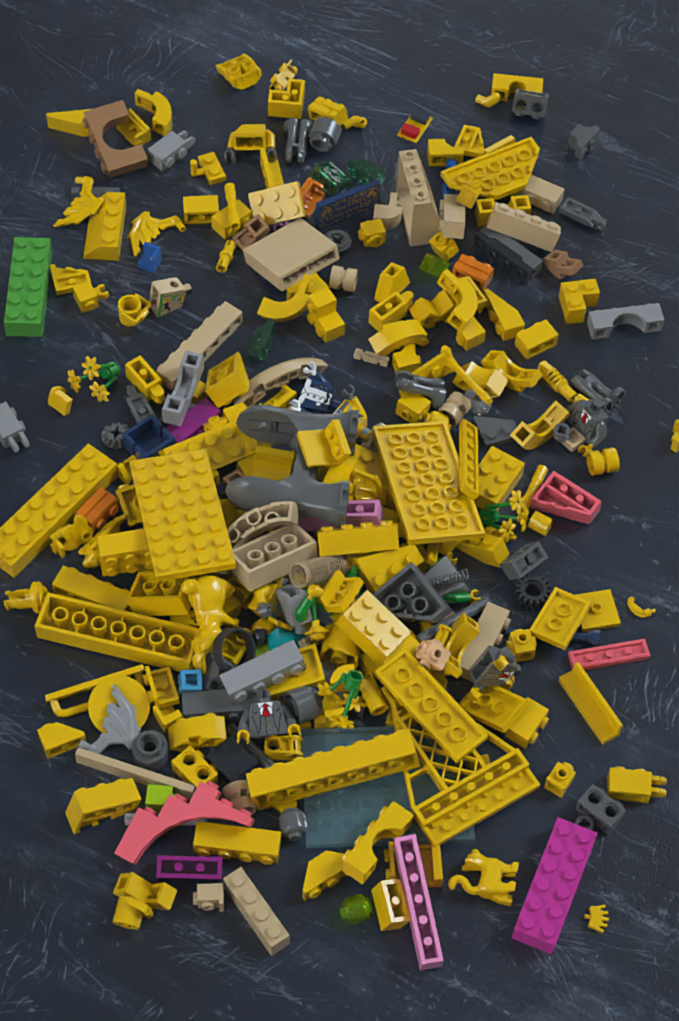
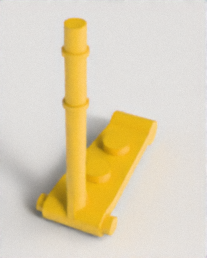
M446 345L442 346L441 354L411 373L422 377L441 378L455 371L487 405H490L493 401L489 394L458 365L453 358L451 349ZM399 390L400 396L402 397L406 392Z

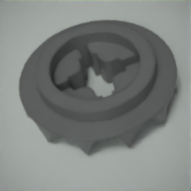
M332 230L325 235L333 242L340 241V244L336 243L339 254L342 251L347 252V249L351 247V237L345 231Z
M119 421L118 424L111 422L109 426H105L102 431L103 443L113 449L123 448L122 433L129 429L127 424L123 425ZM119 431V435L114 439L113 434Z

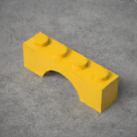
M395 801L389 806L385 805L379 813L380 817L378 820H373L369 824L367 833L364 836L360 835L352 851L347 850L342 857V871L362 885L376 867L377 858L373 853L372 846L384 838L402 837L412 824L414 815Z

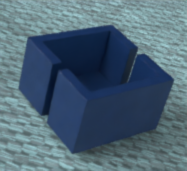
M153 414L122 433L123 446L131 455L136 456L137 460L160 456L158 451L176 444L175 437L166 428H163L162 423Z

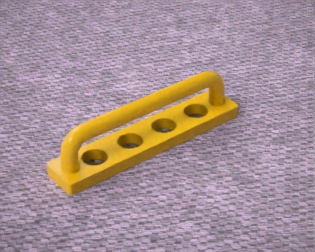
M143 664L47 694L45 695L46 703L51 704L53 712L59 717H69L88 711V702L71 708L61 709L58 700L94 689L98 683L111 676H134L135 680L144 687L142 673H144L145 669Z

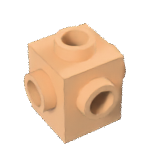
M436 639L423 640L417 646V653L414 657L425 669L438 671L443 670L451 652L445 649L443 644Z

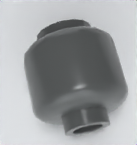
M295 807L283 810V813L279 816L281 835L289 838L290 841L301 839V836L307 832L305 813Z

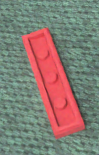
M639 639L568 652V658L572 670L576 662H579L584 670L650 659V652L646 640Z

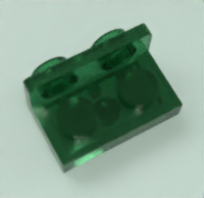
M362 157L355 162L352 160L348 161L347 173L363 184L377 179L382 183L387 179V173Z
M329 160L315 163L310 174V178L321 183L324 186L322 189L331 196L336 195L338 188L349 186L352 181Z
M268 318L265 325L257 327L248 351V357L265 361L275 333L274 319Z

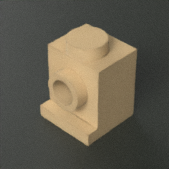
M223 883L197 884V892H193V905H198V908L203 910H214L219 907L220 912L224 911Z

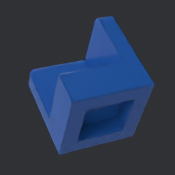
M145 242L143 244L144 253L138 262V268L155 273L162 261L161 247Z

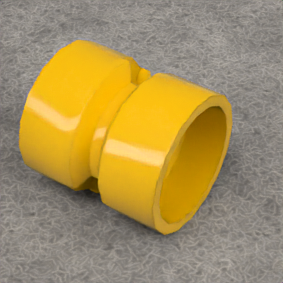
M612 447L603 449L601 453L599 450L588 452L587 466L590 474L595 476L603 474L604 471L607 473L619 471L620 463L617 450Z

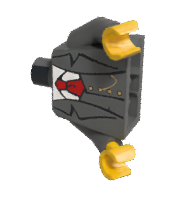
M597 398L588 401L584 399L576 401L565 408L570 413L567 421L586 438L587 446L581 445L578 448L579 453L585 452L583 454L584 457H587V453L593 451L592 448H596L607 435L606 425L609 418L602 409V400Z
M489 645L468 671L474 685L467 698L475 704L482 697L481 692L484 687L502 686L511 676H518L520 674V665L516 663L515 655L508 647L500 649Z
M269 690L257 691L258 703L250 704V708L245 709L240 718L237 743L239 744V740L242 738L247 740L246 744H249V739L264 738L272 735L281 736L289 734V738L293 739L292 733L297 732L300 737L301 730L296 723L294 715L286 705L280 704V701H270Z

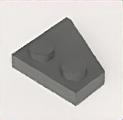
M481 416L473 417V423L478 428V434L485 449L515 441L510 436L517 428L514 420Z

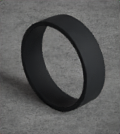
M242 628L224 629L214 640V661L224 672L231 670V668L223 660L222 644L225 637L232 631L238 632L245 640L247 654L244 663L255 658L256 646L254 639L248 631Z

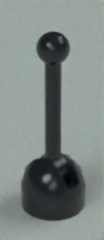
M224 625L220 626L222 631L227 629ZM256 629L253 633H250L256 644L265 645L268 630ZM236 631L230 632V633H234V634H239V633L236 632Z

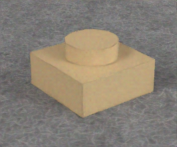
M572 427L569 439L561 443L569 451L573 452L585 443L586 438Z

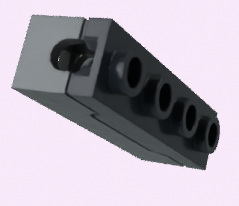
M487 224L475 234L474 246L502 265L504 269L512 272L518 279L528 284L531 279L541 272L543 260L509 236L487 228Z

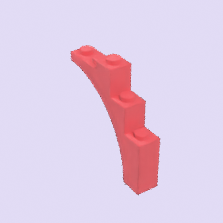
M208 780L206 784L200 781L189 804L186 803L187 798L176 794L175 797L169 794L158 817H156L157 812L147 806L144 810L138 808L114 854L133 864H137L145 850L157 838L183 823L199 819L220 818L236 821L251 828L255 820L250 817L252 813L243 808H240L239 811L232 808L233 803L224 798L219 801L221 792L217 790L218 785Z

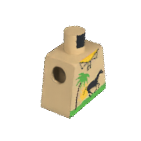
M176 277L153 281L149 302L151 303L150 308L156 317L182 307L184 296L192 293L191 286L189 284L182 285Z

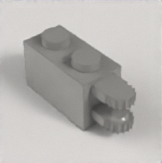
M185 130L179 134L171 131L147 149L148 161L163 172L180 158H183L187 154V149L194 145L196 139L193 136L187 138L188 132Z
M7 402L0 404V441L4 448L11 446L16 453L19 451L18 442L21 441L25 447H29L30 444L24 434L26 428L21 420L18 421L16 418L17 414L14 408H10Z

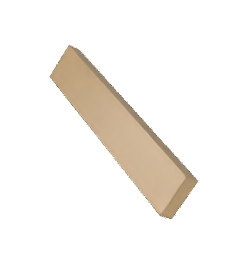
M77 748L75 753L76 761L79 764L125 779L133 778L134 782L146 786L148 784L173 786L174 794H179L188 800H191L195 792V786L107 756L82 748Z

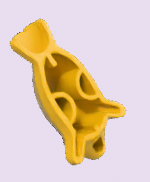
M123 514L110 521L87 544L78 550L79 555H85L82 562L85 568H97L100 566L97 536L119 533L120 525L127 518V514Z

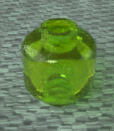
M359 893L344 898L343 907H340V913L343 920L347 919L351 925H356L368 921L370 914L373 913V908L369 897Z

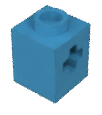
M201 670L180 671L178 675V696H182V692L202 691Z

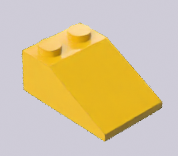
M239 352L208 370L205 392L217 408L222 405H229L233 398L241 397L248 392L249 379Z

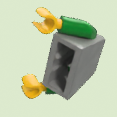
M448 552L445 557L438 558L434 566H428L425 576L430 580L431 584V578H433L436 585L435 577H437L440 585L439 576H441L444 584L443 575L448 583L446 574L449 575L451 581L450 573H452L455 580L454 571L459 580L458 572L454 567L457 563V558L452 559V552ZM462 580L456 583L453 582V584L442 585L441 588L439 586L435 588L447 604L466 602L472 604L481 599V597H474L478 594L476 589L472 590L469 594V589Z
M293 584L275 589L285 621L294 627L296 634L306 632L305 623L312 621L310 606L313 603L312 599L313 597H321L323 589L319 585L314 584L309 585L307 593Z

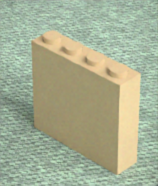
M302 218L291 222L243 249L246 264L280 291H284L300 282L304 274L310 276L340 259L337 244Z

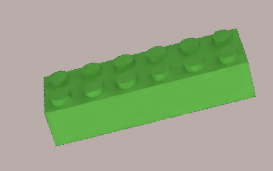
M14 238L4 318L6 336L43 337L52 259L50 238Z

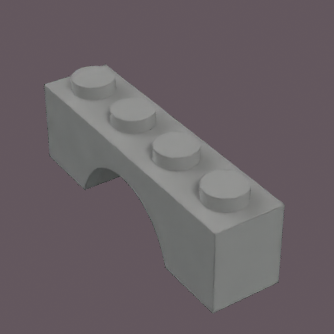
M649 303L639 306L590 311L587 325L592 340L609 338L612 329L621 324L635 325L644 333L662 331L664 317L660 304Z
M185 351L180 363L179 375L174 391L171 395H167L162 408L164 423L182 426L204 370L203 354Z

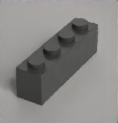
M226 689L182 692L183 718L185 719L204 716L206 713H215L216 716H224L225 721L237 722L240 721L244 710L250 708V704L258 703L257 693L247 696L241 702L232 703Z

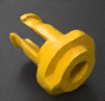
M40 581L32 582L31 587L28 589H19L13 592L5 591V595L9 597V600H4L5 608L7 610H12V608H32L35 613H40L49 591Z

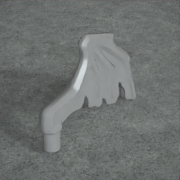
M115 684L112 685V696L117 699L119 707L114 703L108 704L106 712L109 717L104 718L103 728L108 733H101L99 739L91 745L81 740L78 745L79 748L101 754L107 746L113 744H124L129 750L132 749L133 740L140 733L141 727L137 725L135 705L132 706Z

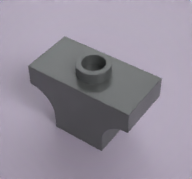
M578 124L569 135L568 146L575 150L574 157L581 159L589 149H593L599 138L600 127L596 125L585 127Z
M208 653L205 658L206 674L202 675V691L223 690L225 686L219 675L225 672L215 663L213 653ZM223 659L229 668H235L233 663Z

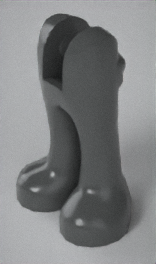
M291 118L284 122V131L288 134L285 150L286 162L292 163V158L295 156L298 157V164L303 163L306 155L307 138L314 124L313 122L301 119L298 144L295 143L299 127L298 119Z
M585 369L578 372L579 375H574L571 379V383L575 388L590 399L597 398L602 400V409L606 414L610 413L613 407H617L626 394V390L622 387H617L614 390L609 389L595 375Z
M407 370L395 373V385L398 390L429 397L431 407L439 409L443 405L446 396V389L443 388L445 385L443 379L438 377H422L411 374Z

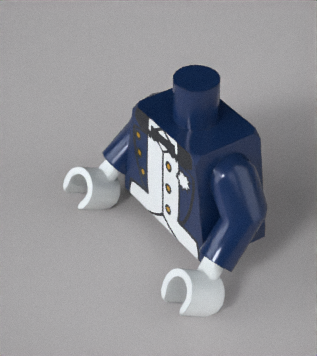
M311 361L308 362L307 365L310 366V370L308 367H305L303 372L311 374V377L308 376L299 400L294 399L290 401L289 404L292 406L288 409L311 412L313 414H328L329 410L335 411L342 404V402L334 400L335 389L316 370V364Z

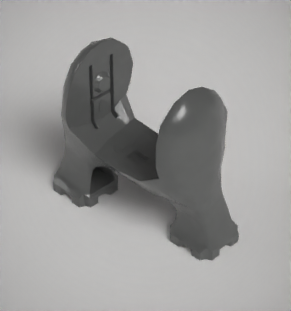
M267 404L252 405L243 410L236 421L241 432L260 442L289 446L297 454L292 475L279 482L254 476L236 478L229 482L225 492L230 503L241 511L249 512L254 508H260L273 502L291 501L297 504L299 517L322 518L337 528H341V525L346 524L350 481L342 480L332 484L316 481L318 467L307 466L296 434L298 431L325 429L332 420L339 419L351 451L349 456H354L359 410H350L341 414H313L311 412L295 411Z

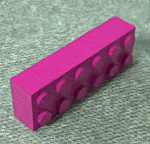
M559 817L557 818L515 925L512 939L549 954L553 953L594 845L597 832Z

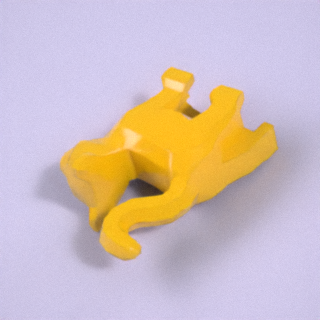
M473 849L465 859L466 863L462 866L461 870L480 871L481 877L478 885L473 887L464 876L454 875L448 882L449 888L454 890L456 884L461 883L464 890L469 894L479 895L498 904L511 906L512 895L508 893L515 891L516 882L503 883L501 882V877L514 878L518 872L519 862H513L511 865L505 864L496 858L485 857L479 850Z

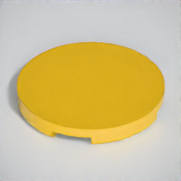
M111 676L95 686L89 697L88 712L93 725L101 733H108L103 728L104 718L109 717L106 712L108 704L114 703L119 707L117 699L112 696V685L114 684L132 706L135 705L137 725L142 728L149 715L150 700L146 690L138 681L127 676Z

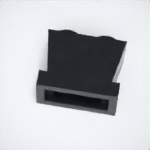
M232 736L225 741L216 753L211 751L206 755L207 763H211L216 767L218 776L226 784L246 780L247 773L259 768L258 758L253 753L249 754L245 750L244 744L240 740L238 744L237 740Z

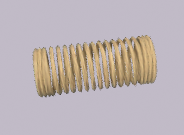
M332 555L297 562L290 567V580L297 588L324 583L330 580L334 574V568L336 571L335 563L337 570H339V564L340 571L342 565V574L345 576L348 569L347 561L343 555Z

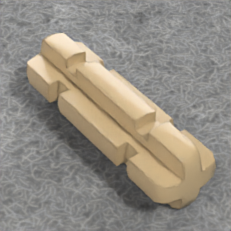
M355 349V359H363L365 362L376 365L379 363L380 366L384 367L388 366V356L381 357L370 351L363 352L362 349Z
M310 636L298 640L297 644L300 645L299 648L312 644L319 645L322 643V640L311 641Z

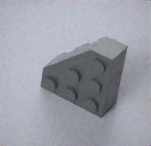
M412 562L372 594L396 618L402 621L437 624L453 611L418 566Z

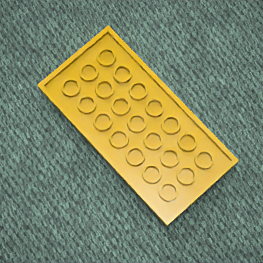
M446 421L373 426L372 433L408 545L484 538L485 531L474 500L459 490V457Z
M206 449L129 461L156 582L236 569V561Z

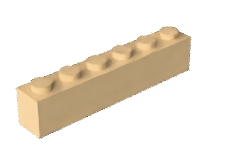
M226 301L221 306H218L214 313L207 317L198 329H195L191 336L184 340L175 352H172L163 364L158 366L156 374L162 379V385L173 392L185 351L203 354L205 362L243 323L242 311Z

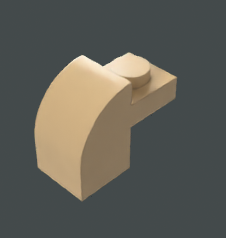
M391 192L389 205L375 204L373 220L381 218L385 230L397 227L402 220L403 207H400V200H397L398 193Z

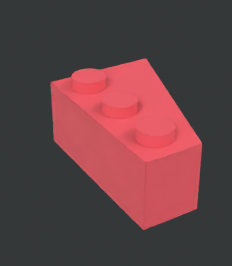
M553 471L533 496L531 509L590 525L601 509V500Z

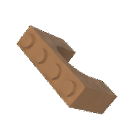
M123 100L85 111L84 119H82L84 128L89 131L90 143L95 145V155L102 162L100 164L102 172L107 174L108 179L147 167L148 162L142 144L124 150H116L109 147L102 138L108 129L128 123L129 113Z

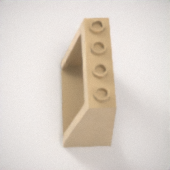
M417 150L399 151L396 193H398L397 200H400V207H403L402 218L410 246L430 244L429 240L439 232V215L431 187Z

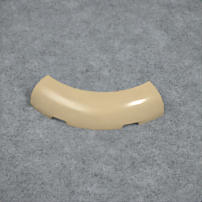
M310 357L279 363L250 379L248 392L241 397L233 398V402L235 405L244 402L246 408L264 397L267 390L289 383L290 379L296 377L299 379L311 377V374L303 372L305 367H308L310 370V366L307 365L308 362H314L316 370L321 374L328 365L321 359Z
M291 501L273 502L260 508H254L242 515L227 529L232 550L253 541L259 535L272 528L283 525H298L297 504ZM230 570L211 573L227 577L233 575Z

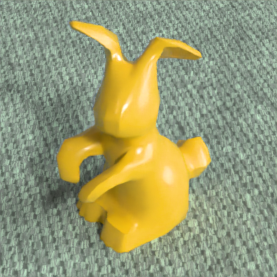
M208 575L187 579L181 584V591L188 595L200 628L196 638L191 642L195 652L191 661L194 668L201 670L202 674H206V654L213 651L214 640L222 631L219 626L220 623L231 626L239 624V619H232L222 610L225 598L232 596L236 587L224 579Z

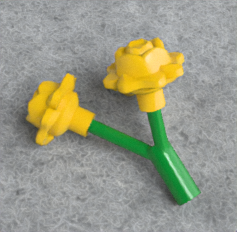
M313 597V603L310 606L312 621L305 623L307 631L304 633L310 636L311 641H319L325 638V633L329 632V629L320 626V620L316 615V607L333 619L332 627L336 626L335 623L345 612L328 613Z

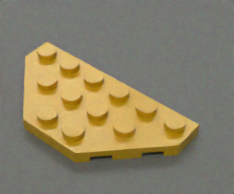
M529 137L441 171V177L449 188L461 191L466 181H470L474 172L476 174L474 177L476 182H480L482 177L485 178L480 186L483 189L479 196L498 200L527 188L540 148L533 138Z

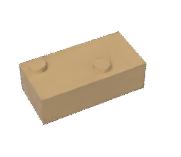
M286 525L233 549L236 569H231L230 571L249 591H253L289 574L290 567L294 563L317 558V542L299 525Z

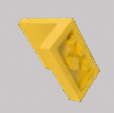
M339 419L332 420L325 429L298 431L296 434L308 467L341 465L351 454Z

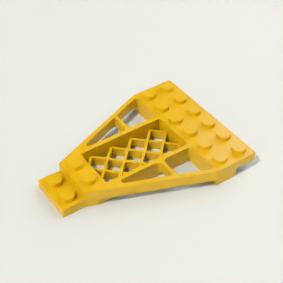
M384 686L381 688V693L391 707L394 730H409L411 722L417 721ZM481 725L479 726L488 735L487 739L508 754L486 765L476 749L468 754L469 756H465L461 760L459 768L447 765L450 756L444 750L436 749V741L433 748L421 745L423 737L433 739L427 732H424V728L422 731L410 729L418 759L423 765V768L412 774H409L408 770L403 771L410 809L414 819L434 847L447 842L540 788V783L529 769L530 764L518 748H513ZM413 735L420 736L419 744ZM424 751L432 753L430 760L428 759ZM434 754L446 756L445 764L432 762ZM463 760L475 763L474 771L462 769ZM435 768L443 770L442 778ZM445 771L458 773L456 781L444 779ZM423 774H428L440 792L416 806L411 781ZM460 774L468 775V777L459 781Z

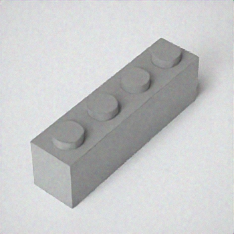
M292 640L219 676L232 703L245 700L247 696L257 693V691L265 690L266 687L272 684L281 683L285 678L297 675L307 667L295 641Z

